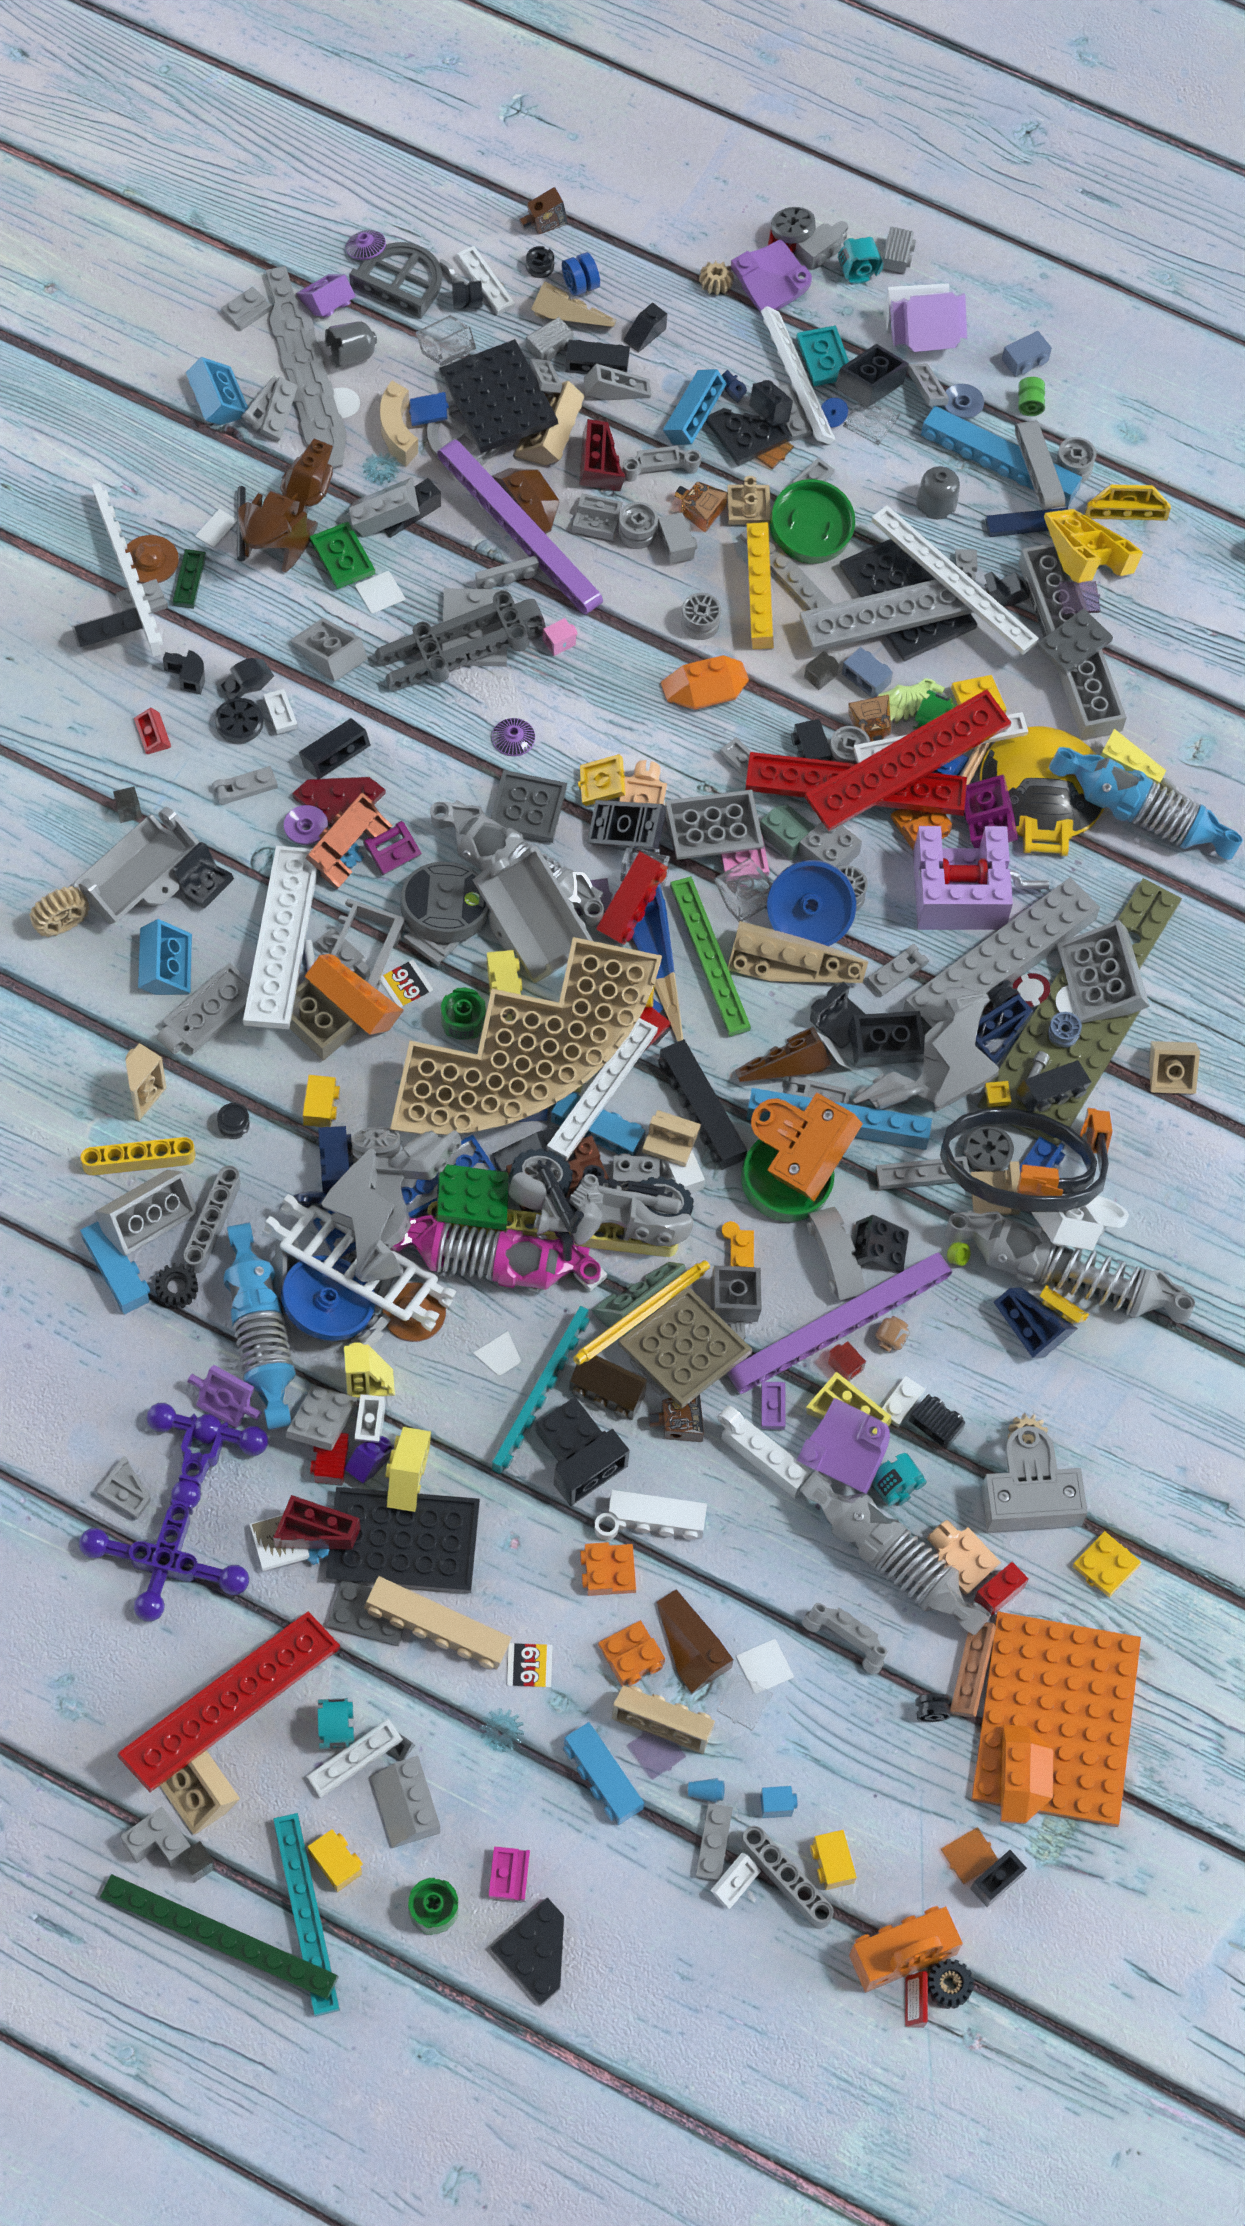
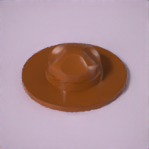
M144 535L137 537L127 544L128 549H125L126 553L130 552L133 560V565H130L131 568H136L139 581L136 582L141 584L157 579L158 583L164 582L175 573L179 564L176 547L169 540L161 536Z
M407 1283L392 1303L405 1310L423 1286V1283ZM429 1294L419 1305L427 1311L431 1310L440 1314L431 1332L425 1329L421 1322L412 1317L404 1321L383 1309V1313H386L391 1319L386 1326L393 1335L405 1341L420 1342L433 1337L442 1328L446 1318V1308L439 1303L438 1299Z

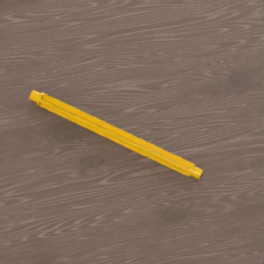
M706 1260L696 1263L581 1348L573 1357L574 1362L577 1365L588 1362L703 1276L710 1269V1264Z

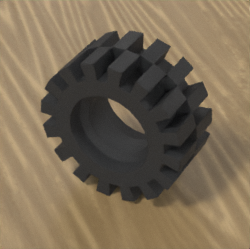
M172 1263L171 1268L168 1265L164 1266L165 1270L162 1271L160 1269L158 1272L159 1276L155 1278L156 1294L162 1304L165 1302L166 1307L173 1305V1309H177V1305H181V1308H184L185 1303L190 1305L192 1298L196 1299V1292H198L195 1272H191L189 1266L184 1268L182 1263H180L179 1267L176 1266V1263ZM173 1279H181L185 1282L186 1286L182 1292L172 1293L167 1288L169 1282Z

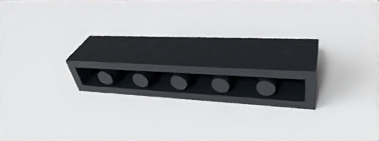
M685 1039L660 1049L659 1067L663 1072L666 1071L669 1076L668 1082L673 1090L676 1089L678 1092L679 1102L683 1108H687L690 1121L701 1124L699 1136L703 1145L709 1147L713 1163L718 1164L720 1169L724 1170L744 1161L747 1155V1148Z

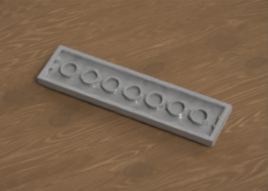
M936 579L800 612L799 618L814 652L974 612Z

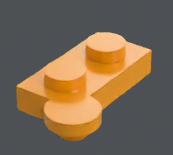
M733 1221L724 1223L721 1230L724 1238L731 1240L730 1266L754 1267V1230H740L739 1225Z

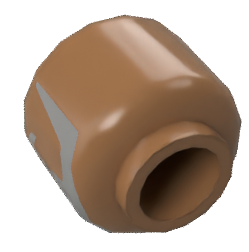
M895 1316L885 1318L875 1333L876 1339L880 1341L878 1346L888 1352H891L892 1349L901 1350L910 1335V1331L907 1328L908 1324Z

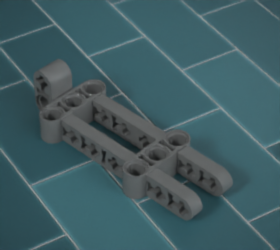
M501 590L494 594L493 603L431 627L427 622H418L413 627V634L379 647L375 651V657L379 665L386 666L417 653L421 654L422 660L387 674L385 680L392 691L403 689L428 678H431L436 683H441L449 678V670L511 646L515 651H524L529 646V638L538 639L543 636V629L546 628V625L535 599H526L515 604L511 594ZM499 621L502 629L443 652L439 646Z

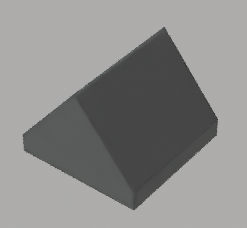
M399 1733L403 1741L387 1752L402 1761L405 1760L415 1744Z

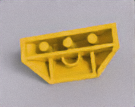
M1111 484L1087 503L1084 515L1090 519L1167 521L1171 505L1153 485Z

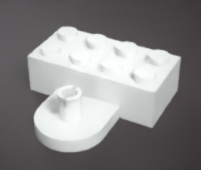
M1097 1196L1088 1205L1065 1212H1032L1034 1218L1039 1222L1043 1231L1046 1232L1054 1245H1067L1077 1250L1087 1249L1092 1251L1099 1236L1104 1234L1106 1226L1124 1227L1129 1217L1128 1212L1122 1206L1100 1196Z

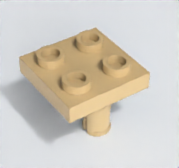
M754 476L745 477L744 485H727L728 524L747 525L748 523L768 522V525H770L769 485H756V478Z

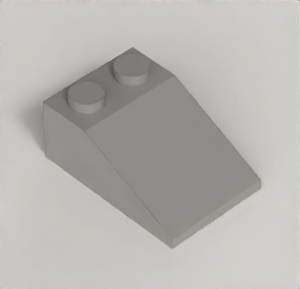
M325 618L320 619L290 640L291 644L321 674L333 681L342 678L346 673L368 659L360 637Z

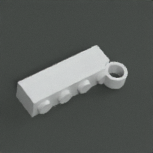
M727 1405L717 1416L719 1422L725 1427L721 1440L795 1499L801 1492V1487L811 1476L812 1471L797 1461V1459L747 1419H744L735 1408Z
M612 1490L609 1513H602L596 1518L594 1530L597 1537L602 1540H611L617 1535L618 1530L626 1528L635 1529L640 1533L659 1532L660 1535L666 1537L680 1535L688 1540L702 1539L707 1504ZM603 1521H609L615 1528L610 1532H604L599 1528V1524Z

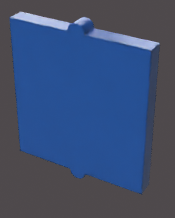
M442 392L411 398L409 414L411 415L412 426L447 420V408H449L446 393Z

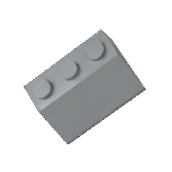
M406 479L354 501L349 507L352 526L363 537H366L419 515L413 479Z
M419 1756L393 1763L371 1777L392 1848L440 1834V1823Z

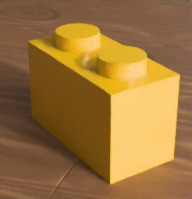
M308 1075L303 1110L304 1126L331 1127L332 1120H336L337 1107L334 1106L335 1099L339 1100L340 1086H336V1077Z
M331 1829L307 1847L310 1856L338 1893L362 1875L361 1866L363 1863L356 1853L350 1854L346 1846H348V1843L341 1833L336 1835L334 1830Z
M844 1829L815 1836L813 1844L810 1845V1851L813 1860L817 1859L819 1869L816 1871L819 1883H824L825 1890L854 1884L857 1876Z

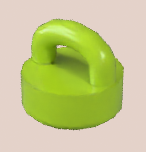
M961 1242L952 1243L947 1251L948 1262L959 1266L965 1265L971 1255L969 1245Z

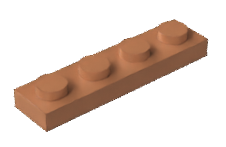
M986 1622L976 1635L969 1632L967 1634L951 1704L952 1715L976 1718L996 1630L994 1623Z

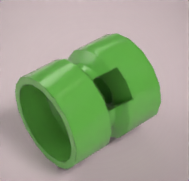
M1038 377L1022 379L1018 385L1019 412L1026 416L1042 414L1045 411V382Z

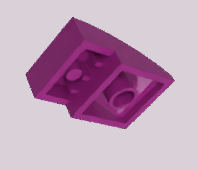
M1004 774L968 784L966 786L965 815L969 824L971 843L974 848H980L985 826H1007L1008 843L1018 840L1014 813Z

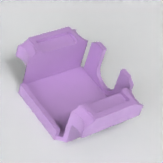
M953 292L913 295L910 296L909 301L905 298L899 301L891 300L893 346L906 344L913 352L956 348L960 338L967 339L965 293L954 295Z

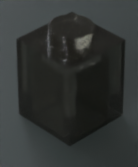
M823 651L806 665L804 678L820 690L837 676L839 664L833 656H829Z
M135 786L113 791L120 823L142 818Z
M201 1841L179 1854L181 1864L194 1883L216 1869L213 1859Z

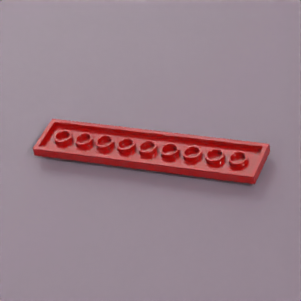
M988 689L805 793V799L826 829L831 831L1011 727L1012 722Z
M750 752L745 790L805 798V793L856 764ZM929 773L874 806L964 816L967 777Z
M307 1611L118 1752V1758L151 1793L340 1649V1644Z

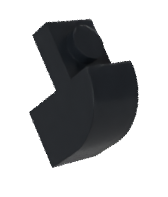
M992 571L984 575L986 580L984 586L987 593L1003 607L1013 606L1030 598L1025 580L1016 572L1003 579L998 578Z
M188 650L186 657L178 653L165 652L163 657L164 671L180 674V690L201 695L205 684V669L202 658L191 650Z
M248 658L231 667L229 670L232 674L220 686L229 699L241 698L250 688L261 690L274 675L264 660Z

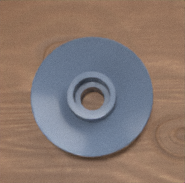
M962 383L955 384L945 391L949 397L948 405H944L947 412L962 419H968L977 416L982 411L984 397L976 387Z

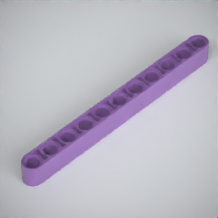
M452 440L437 451L438 458L529 557H537L539 568L581 613L586 615L603 603L602 595L458 440Z
M935 1253L740 1362L727 1372V1376L739 1394H743L760 1385L762 1381L769 1380L943 1282L953 1272L941 1254Z

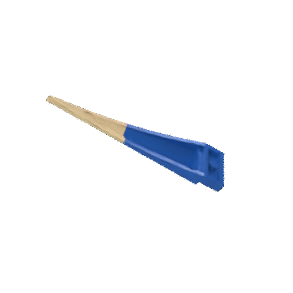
M659 883L655 890L656 895L645 908L643 919L637 922L633 929V940L639 951L662 956L655 981V989L671 1022L676 1039L681 1041L683 1040L666 902Z

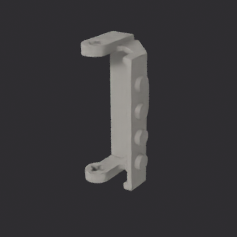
M164 807L158 813L159 818L168 829L164 828L152 814L148 815L70 885L74 888L78 887L88 899L89 906L100 913L109 925L116 923L137 903L140 906L156 907L164 904L179 890V882L173 873V869L199 841L169 807Z
M537 846L530 848L511 862H509L507 857L502 858L473 879L474 884L492 912L489 914L490 928L503 948L516 952L534 984L567 964L573 937L593 941L584 921L579 918L572 901L567 898L561 883L554 876L550 864L544 859Z

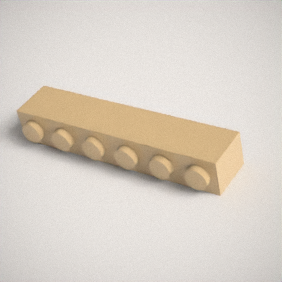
M378 1576L364 1607L370 1615L376 1618L384 1617L390 1620V1623L395 1627L408 1628L412 1630L415 1636L434 1640L437 1646L444 1649L449 1647L457 1651V1654L465 1659L473 1658L479 1661L482 1667L487 1669H498L512 1637L380 1576Z

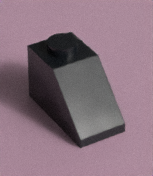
M652 302L638 314L624 337V342L639 353L666 330L668 314Z

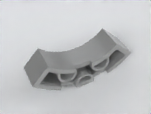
M834 1206L809 1213L810 1222H807L808 1232L810 1236H814L824 1257L830 1277L828 1287L831 1294L834 1293L839 1300L865 1293L866 1289L860 1265L857 1264L855 1256L852 1255L855 1252V1248L850 1234H847L845 1228L841 1226L844 1225V1221L838 1210Z

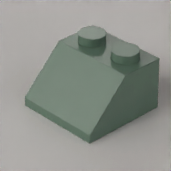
M789 805L773 808L760 821L763 838L790 860L798 854L800 841L815 828L813 824Z

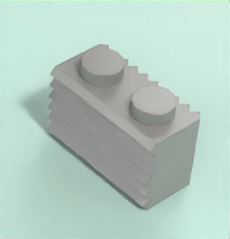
M890 227L882 258L884 270L905 274L906 267L910 268L913 255H909L910 251L914 252L916 240L913 239V231Z
M557 317L526 336V348L536 359L552 360L557 353L567 350L568 340H573L574 333L560 317Z

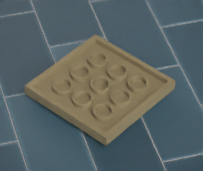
M687 1287L618 1341V1345L681 1408L752 1353V1348L690 1287Z

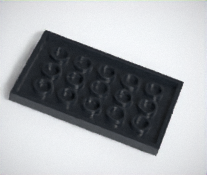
M516 339L439 367L440 375L480 453L559 424L544 392L540 391L539 383Z
M888 539L841 560L839 564L860 597L936 580L934 576L892 539ZM970 613L888 633L886 636L902 660L906 661L976 629L978 623Z
M336 1487L334 1510L359 1518L361 1528L352 1550L329 1549L326 1571L327 1582L341 1583V1581L356 1584L374 1585L378 1576L404 1588L471 1593L480 1505L479 1498L417 1493L416 1511L413 1512L388 1508V1491Z

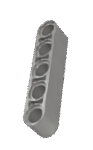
M1038 421L1015 424V436L1042 510L1063 507L1065 505L1064 492Z
M224 1166L219 1171L184 1251L185 1267L189 1266L191 1272L194 1271L195 1274L205 1269L240 1189L239 1171L234 1166ZM228 1177L234 1178L232 1182L224 1181ZM219 1197L226 1198V1200L223 1202L216 1201V1199ZM210 1217L218 1218L214 1222L207 1221ZM201 1237L209 1238L206 1242L198 1241ZM192 1257L200 1258L197 1262L189 1261Z
M755 1825L746 1828L741 1841L744 1851L812 1926L818 1929L827 1927L834 1913L831 1904L762 1828ZM755 1835L759 1838L760 1842L758 1844H751L748 1842L747 1837ZM773 1854L777 1861L768 1863L765 1861L764 1855ZM788 1872L792 1874L793 1880L786 1882L782 1880L781 1874ZM798 1892H808L810 1899L807 1901L801 1900L798 1897ZM824 1910L828 1918L824 1920L818 1919L815 1916V1911Z

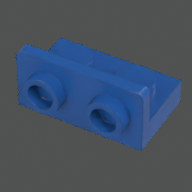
M1039 1137L1020 1165V1172L1022 1165L1053 1168L1055 1164L1059 1166L1066 1155L1063 1153L1065 1145L1061 1143L1057 1147L1044 1138Z

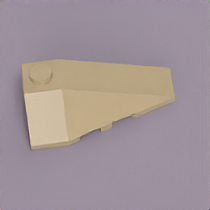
M546 281L541 286L531 310L535 311L534 314L542 319L546 317L550 319L560 317L561 320L610 327H614L617 321L596 308L591 307L589 310L584 301L575 298L570 299L569 293Z

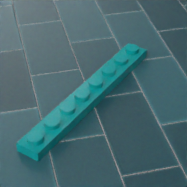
M580 1306L496 1454L492 1462V1471L501 1474L504 1468L508 1469L514 1458L512 1456L514 1449L521 1447L525 1438L523 1433L526 1428L530 1429L536 1419L534 1414L537 1408L541 1410L546 1402L547 1397L545 1394L547 1390L554 1388L558 1379L556 1374L559 1369L564 1370L569 1359L567 1357L569 1351H574L578 1345L579 1338L577 1337L581 1331L585 1332L590 1323L588 1318L589 1309Z
M298 1813L273 1818L302 1958L307 1962L332 1972ZM335 1986L328 2001L310 1993L315 2017L340 2011Z

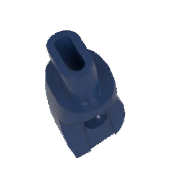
M726 370L721 375L727 383L724 390L735 402L739 403L747 393V388L743 382L737 380V375L733 376L729 370Z

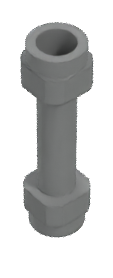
M1037 1052L1028 1078L1040 1074L1041 1070L1046 1068L1050 1058L1047 1053ZM1017 1094V1095H1016V1098H1017L1020 1102H1022V1100L1020 1099L1019 1095Z

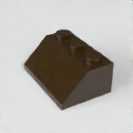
M595 1355L588 1362H583L581 1365L576 1364L570 1379L569 1390L578 1398L584 1399L585 1397L593 1401V1404L599 1408H608L614 1411L615 1415L620 1418L633 1420L645 1397L647 1379Z

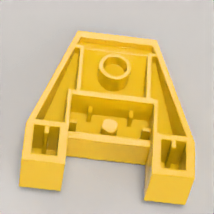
M1075 509L1045 513L1044 519L1062 568L1074 582L1092 581L1098 566L1105 564L1118 576L1134 574L1143 552L1129 540Z

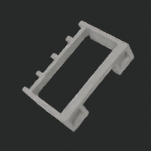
M347 899L345 905L350 907L351 910L348 917L340 915L338 918V922L344 924L340 935L331 934L329 938L332 942L336 943L331 954L337 957L355 916L390 927L389 934L368 979V983L378 990L381 985V974L393 946H398L405 930V918L352 899Z

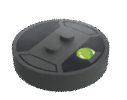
M434 862L419 867L407 877L402 887L400 909L402 917L405 918V923L419 936L435 942H459L474 936L483 928L489 916V907L473 882V879L479 874L467 866L453 862Z

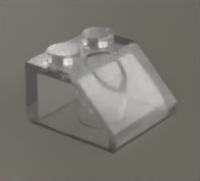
M751 857L714 878L726 908L738 922H743L767 908V898L772 881Z

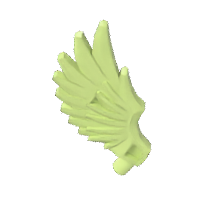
M924 678L921 682L912 686L897 685L892 690L879 694L878 697L888 695L887 716H889L890 723L895 719L894 723L897 724L903 716L904 721L908 720L909 715L914 717L923 698L927 699L930 694L926 693L929 689L943 694L945 687L936 684L931 679Z

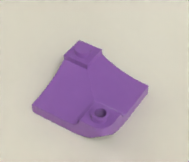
M781 239L759 250L746 251L731 260V270L740 280L742 289L760 313L766 306L778 311L803 295L811 286V273L805 265L802 266Z
M834 1398L817 1429L809 1439H806L797 1461L867 1494L889 1444V1427L885 1422ZM874 1428H877L876 1435L872 1432Z

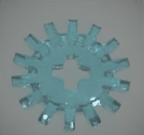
M379 452V458L373 453L371 455L373 459L367 457L365 460L369 463H363L362 467H367L363 470V474L369 473L366 478L372 477L373 483L377 480L380 481V484H383L384 480L390 483V477L397 478L394 472L400 473V469L396 468L400 466V463L394 462L397 460L396 457L389 459L390 453H387L384 458L382 457V452ZM380 464L382 466L385 464V470H377V465Z
M499 1708V1715L496 1716L493 1711H490L492 1719L483 1718L488 1724L480 1726V1729L486 1730V1733L481 1735V1739L488 1737V1741L485 1743L486 1746L493 1743L494 1751L497 1750L498 1746H502V1752H506V1745H509L512 1750L515 1748L512 1743L514 1740L519 1744L521 1743L517 1735H524V1731L519 1730L518 1727L524 1726L523 1722H515L519 1718L518 1714L512 1718L510 1717L512 1710L508 1709L506 1715H503L502 1708ZM504 1723L509 1732L499 1736L498 1730L495 1727L501 1726Z

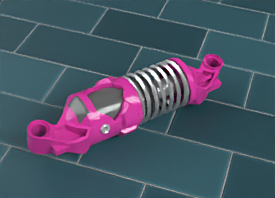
M432 1215L422 1216L417 1219L410 1218L411 1227L404 1239L391 1247V1250L398 1252L409 1245H413L419 1251L430 1271L440 1272L443 1268L444 1273H446L450 1258H454L452 1273L454 1275L457 1272L458 1260L461 1259L460 1274L462 1276L465 1275L468 1261L470 1277L474 1276V1271H477L479 1279L482 1278V1275H487V1280L498 1282L499 1286L514 1288L516 1285L529 1287V1290L533 1292H538L539 1289L547 1290L561 1277L570 1272H574L587 1284L597 1283L601 1277L600 1264L589 1256L590 1248L576 1246L573 1243L571 1261H564L563 1246L559 1238L551 1240L547 1239L546 1235L541 1234L537 1237L524 1235L523 1231L508 1229L506 1232L501 1231V1233L498 1231L496 1234L493 1230H490L486 1234V1230L483 1228L478 1234L477 1228L473 1227L469 1233V1228L466 1225L462 1230L458 1224L452 1229L450 1223L436 1221V1218ZM588 1267H593L597 1273L595 1276L589 1277L585 1275L584 1270Z

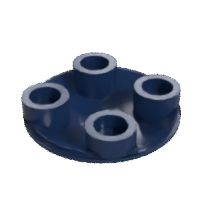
M306 1191L293 1195L297 1202L306 1208H309L312 1203H317L321 1205V1209L328 1210L322 1205L323 1200L327 1196L324 1192Z

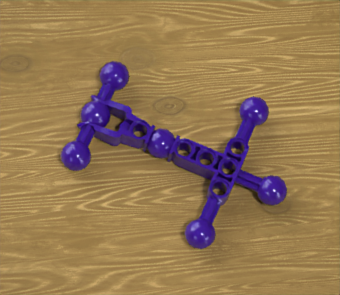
M156 1403L148 1410L146 1420L154 1431L166 1432L172 1428L186 1431L181 1444V1452L184 1459L182 1475H179V1482L171 1490V1506L167 1510L156 1545L144 1541L128 1545L109 1540L108 1535L99 1528H90L84 1531L79 1539L80 1551L89 1558H99L108 1554L131 1560L132 1565L136 1569L152 1573L147 1591L140 1594L134 1602V1612L139 1619L145 1622H153L163 1614L165 1603L161 1597V1592L166 1577L185 1582L193 1581L196 1578L219 1583L220 1588L229 1595H238L248 1587L249 1574L240 1565H229L224 1569L198 1563L194 1555L182 1552L181 1549L190 1525V1515L193 1514V1508L197 1506L201 1499V1484L209 1467H214L218 1463L223 1441L239 1445L243 1453L248 1456H258L266 1450L269 1441L266 1432L258 1426H250L243 1431L229 1428L228 1422L221 1424L219 1419L211 1414H204L198 1418L195 1413L191 1417L176 1414L174 1408L167 1403ZM195 1437L202 1444L213 1443L211 1452L204 1455L200 1452L192 1453L190 1449L193 1438ZM190 1470L199 1471L196 1476L187 1475ZM178 1513L185 1515L179 1521L174 1520L173 1516ZM168 1536L177 1537V1540L173 1543L165 1541ZM138 1552L147 1553L143 1559L135 1558ZM162 1558L170 1559L167 1565L158 1564V1561ZM185 1564L194 1566L190 1571H183L181 1569Z

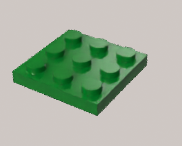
M447 1164L442 1172H438L436 1221L506 1230L508 1172Z

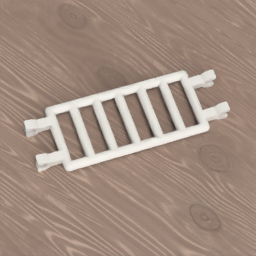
M289 1194L284 1198L283 1203L285 1204L281 1207L280 1212L286 1215H293L299 1219L291 1231L280 1226L279 1222L271 1216L265 1222L266 1227L263 1229L262 1234L282 1241L280 1248L398 1318L404 1321L409 1320L410 1317L416 1319L430 1332L435 1327V1321L440 1314L423 1309L419 1306L429 1294L438 1299L439 1303L448 1309L453 1302L452 1298L457 1292L451 1288H444L436 1283L438 1277L393 1250L391 1251L394 1253L397 1262L406 1270L385 1298L372 1292L380 1280L368 1281L365 1286L353 1281L352 1278L355 1276L357 1258L344 1275L333 1269L332 1266L355 1239L354 1230L333 1222L331 1219L333 1215L316 1205H311L307 1209ZM314 1216L325 1221L326 1224L304 1251L292 1245ZM335 1227L346 1235L323 1263L312 1257V1255ZM416 1274L425 1279L426 1282L405 1310L392 1302L411 1277Z

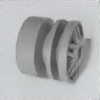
M369 1127L356 1132L352 1136L353 1155L355 1156L353 1164L371 1148L375 1150L376 1157L394 1159L401 1151L400 1134L387 1127Z

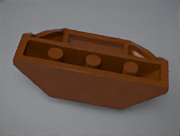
M508 468L492 476L545 534L552 531L559 499L539 470Z

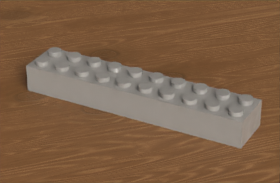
M1054 543L1022 549L1018 564L1024 580H1026V577L1028 578L1047 635L1082 609L1088 612L1078 583L1074 582L1062 568ZM1102 649L1066 676L1056 667L1081 739L1111 734L1114 729L1118 732L1123 731L1127 717Z
M1069 877L905 1000L903 1012L920 1011L923 1034L926 1035L937 1023L953 1018L946 1003L947 987L968 988L986 993L990 997L989 992L996 985L998 987L1001 986V982L1004 980H1009L1013 983L1017 978L1057 950L1058 943L1073 938L1097 919L1100 906Z

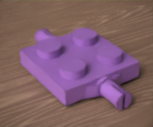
M215 1365L209 1368L207 1377L204 1380L193 1373L188 1378V1383L199 1388V1399L196 1406L224 1422H228V1424L235 1428L241 1425L245 1414L256 1421L260 1418L262 1412L250 1406V1398L254 1390L252 1385Z

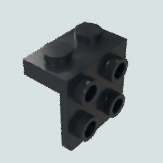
M199 842L173 869V873L186 899L204 909L234 880L231 872L215 864L207 845L203 842Z
M844 981L838 986L834 985L827 992V996L822 1000H816L811 1006L810 1022L839 1048H845L851 1042L849 1022L852 1017L865 1014L848 998L850 987Z

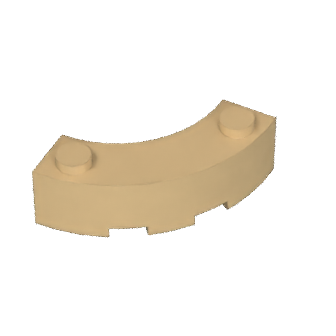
M392 380L385 389L381 399V435L392 456L407 467L418 454V438L407 429L402 420L403 414L409 406V390Z

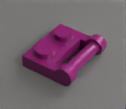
M403 821L396 823L395 827L384 833L363 841L366 850L371 854L382 875L393 871L422 854ZM399 834L402 835L403 839L383 850L378 851L376 846Z

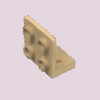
M1019 1161L1010 1162L1008 1169L1004 1171L971 1172L970 1175L995 1188L1017 1193L1020 1176ZM972 1195L973 1212L982 1214L996 1211L1001 1215H1019L1020 1210L994 1205Z

